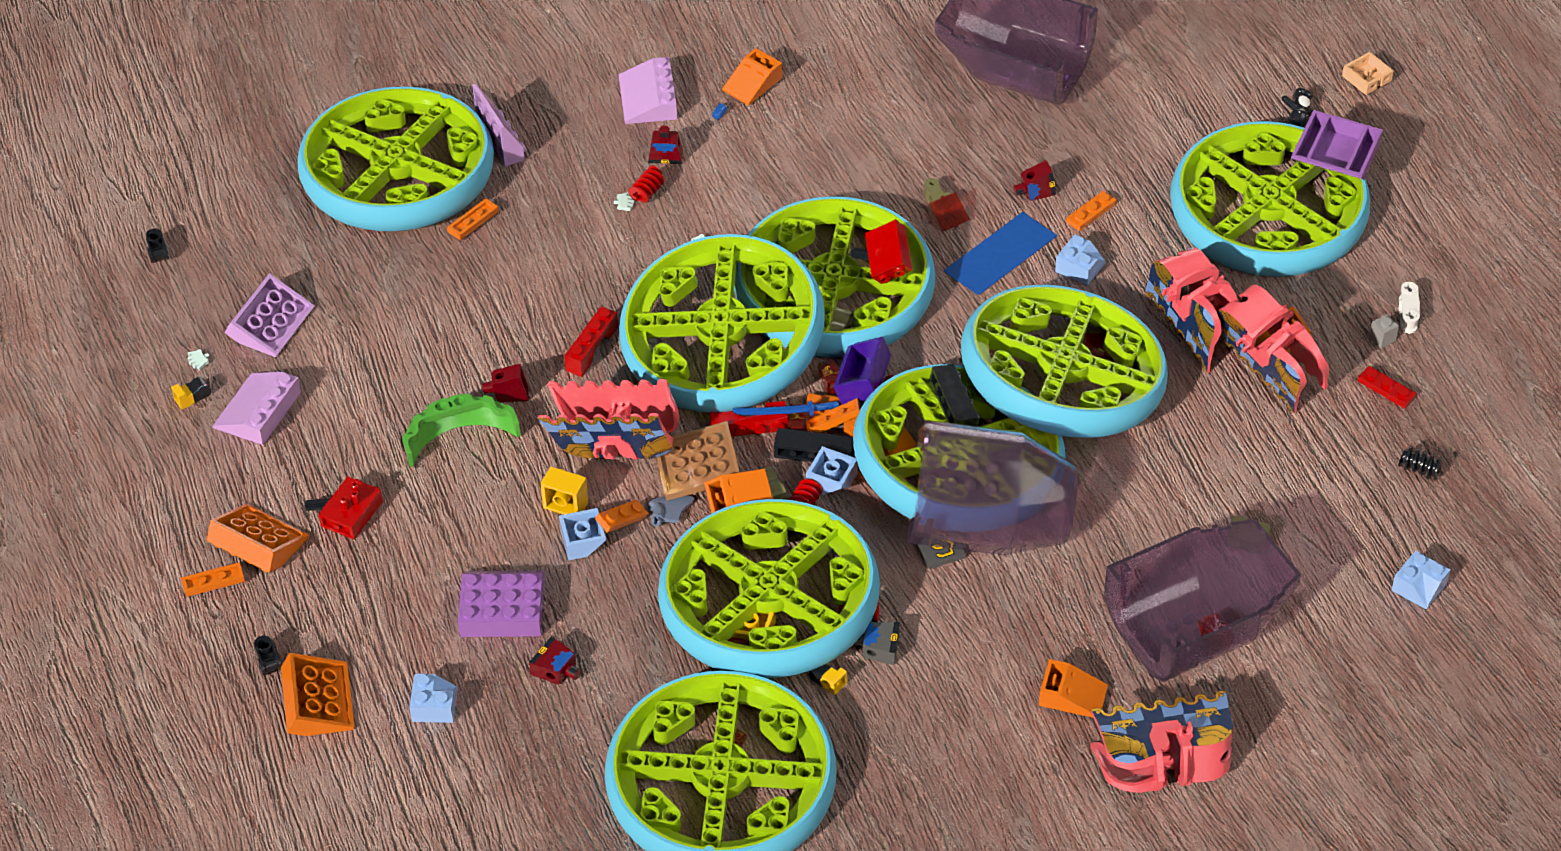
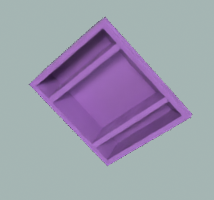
M1313 110L1291 159L1364 180L1380 146L1383 129Z
M545 570L464 571L461 580L458 615L460 637L541 636Z

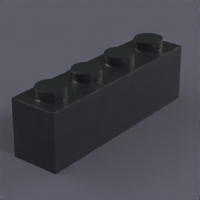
M954 364L932 366L929 381L952 433L975 432L977 423H979V414L975 411L973 401L967 394L966 385H963L960 372L956 370Z
M778 428L774 442V458L813 462L822 446L852 457L854 451L853 437Z

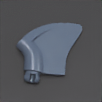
M665 496L651 500L648 503V508L653 512L651 517L652 525L660 526L663 522L679 523L682 513L694 503V497L683 496L667 501Z

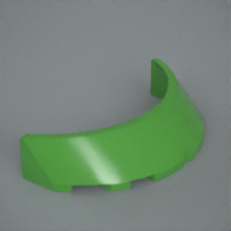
M471 394L453 395L427 405L426 410L412 418V423L403 435L402 440L409 466H414L418 454L427 443L438 435L454 428L485 425L500 428L516 437H520L519 420L514 408L508 404L506 406L495 401L490 396L475 397L471 396Z

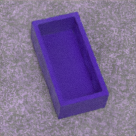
M884 337L865 340L848 346L834 384V389L841 404L858 398L859 402L864 401L882 384L891 357Z

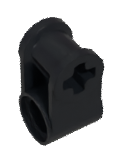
M157 228L148 230L146 239L151 263L161 259L169 260L161 230Z
M265 635L257 637L254 641V647L262 675L265 676L268 672L277 669L281 670L282 663L272 639Z

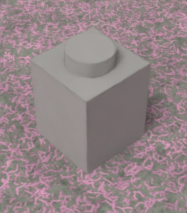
M1386 314L1372 321L1369 337L1380 348H1383L1396 341L1399 325Z

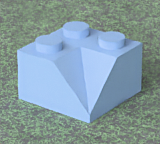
M1074 234L1056 256L1055 272L1088 286L1104 266L1105 260L1091 241Z
M822 446L806 472V479H812L819 483L823 489L821 493L823 495L842 488H849L857 476V460L854 457Z
M598 508L559 516L560 531L568 561L588 557L606 541L604 530L595 519L599 513Z
M1415 550L1396 573L1392 591L1427 610L1447 585L1450 569Z
M414 674L410 700L412 722L453 723L458 691L457 686L436 674Z

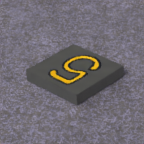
M936 529L914 536L913 541L928 569L966 558L965 551L952 531Z

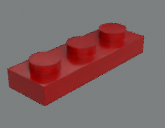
M1368 366L1358 376V382L1404 409L1416 398V392L1371 366Z

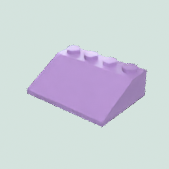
M669 57L652 58L619 74L625 124L677 119L676 99Z
M473 84L475 111L485 123L493 142V148L504 166L506 167L525 160V146L523 142L519 141L516 131H512L510 122L504 119L502 110L497 108L494 102L477 84Z
M269 273L234 317L224 333L239 344L276 357L315 305Z
M284 372L251 373L216 420L213 428L264 445L300 395L301 390L298 377Z

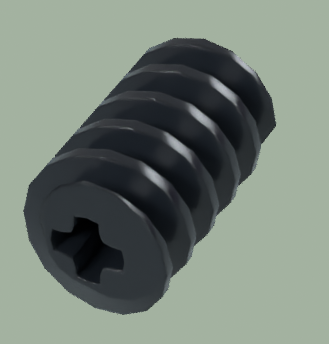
M1412 445L1405 449L1398 466L1401 467L1404 464L1406 470L1412 466L1413 473L1419 469V475L1422 476L1426 472V477L1429 479L1434 475L1435 481L1442 467V457L1435 461V454L1427 458V451L1420 455V448H1417L1415 452L1412 451Z

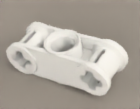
M1413 282L1403 283L1401 295L1399 296L1400 328L1408 334L1417 331V321L1420 318L1418 286Z

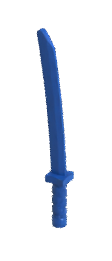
M808 401L807 405L733 408V412L740 415L809 412V416H813L815 411L831 410L838 407L839 402L813 404L812 401Z

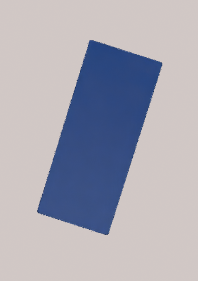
M1021 212L947 267L944 272L975 294L980 295L1057 237V235L1024 212Z

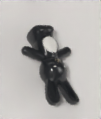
M1299 87L1293 93L1292 100L1286 95L1282 96V101L1293 110L1289 115L1288 124L1306 127L1309 116L1313 112V110L1309 109L1313 96L1312 92Z

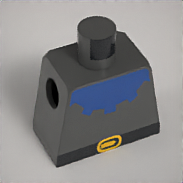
M870 622L865 630V634H862L853 645L863 646L864 658L894 665L900 633V622Z

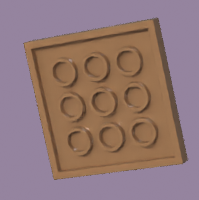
M727 421L672 436L674 438L672 450L663 456L657 457L667 501L706 490L704 482L721 475L740 473Z

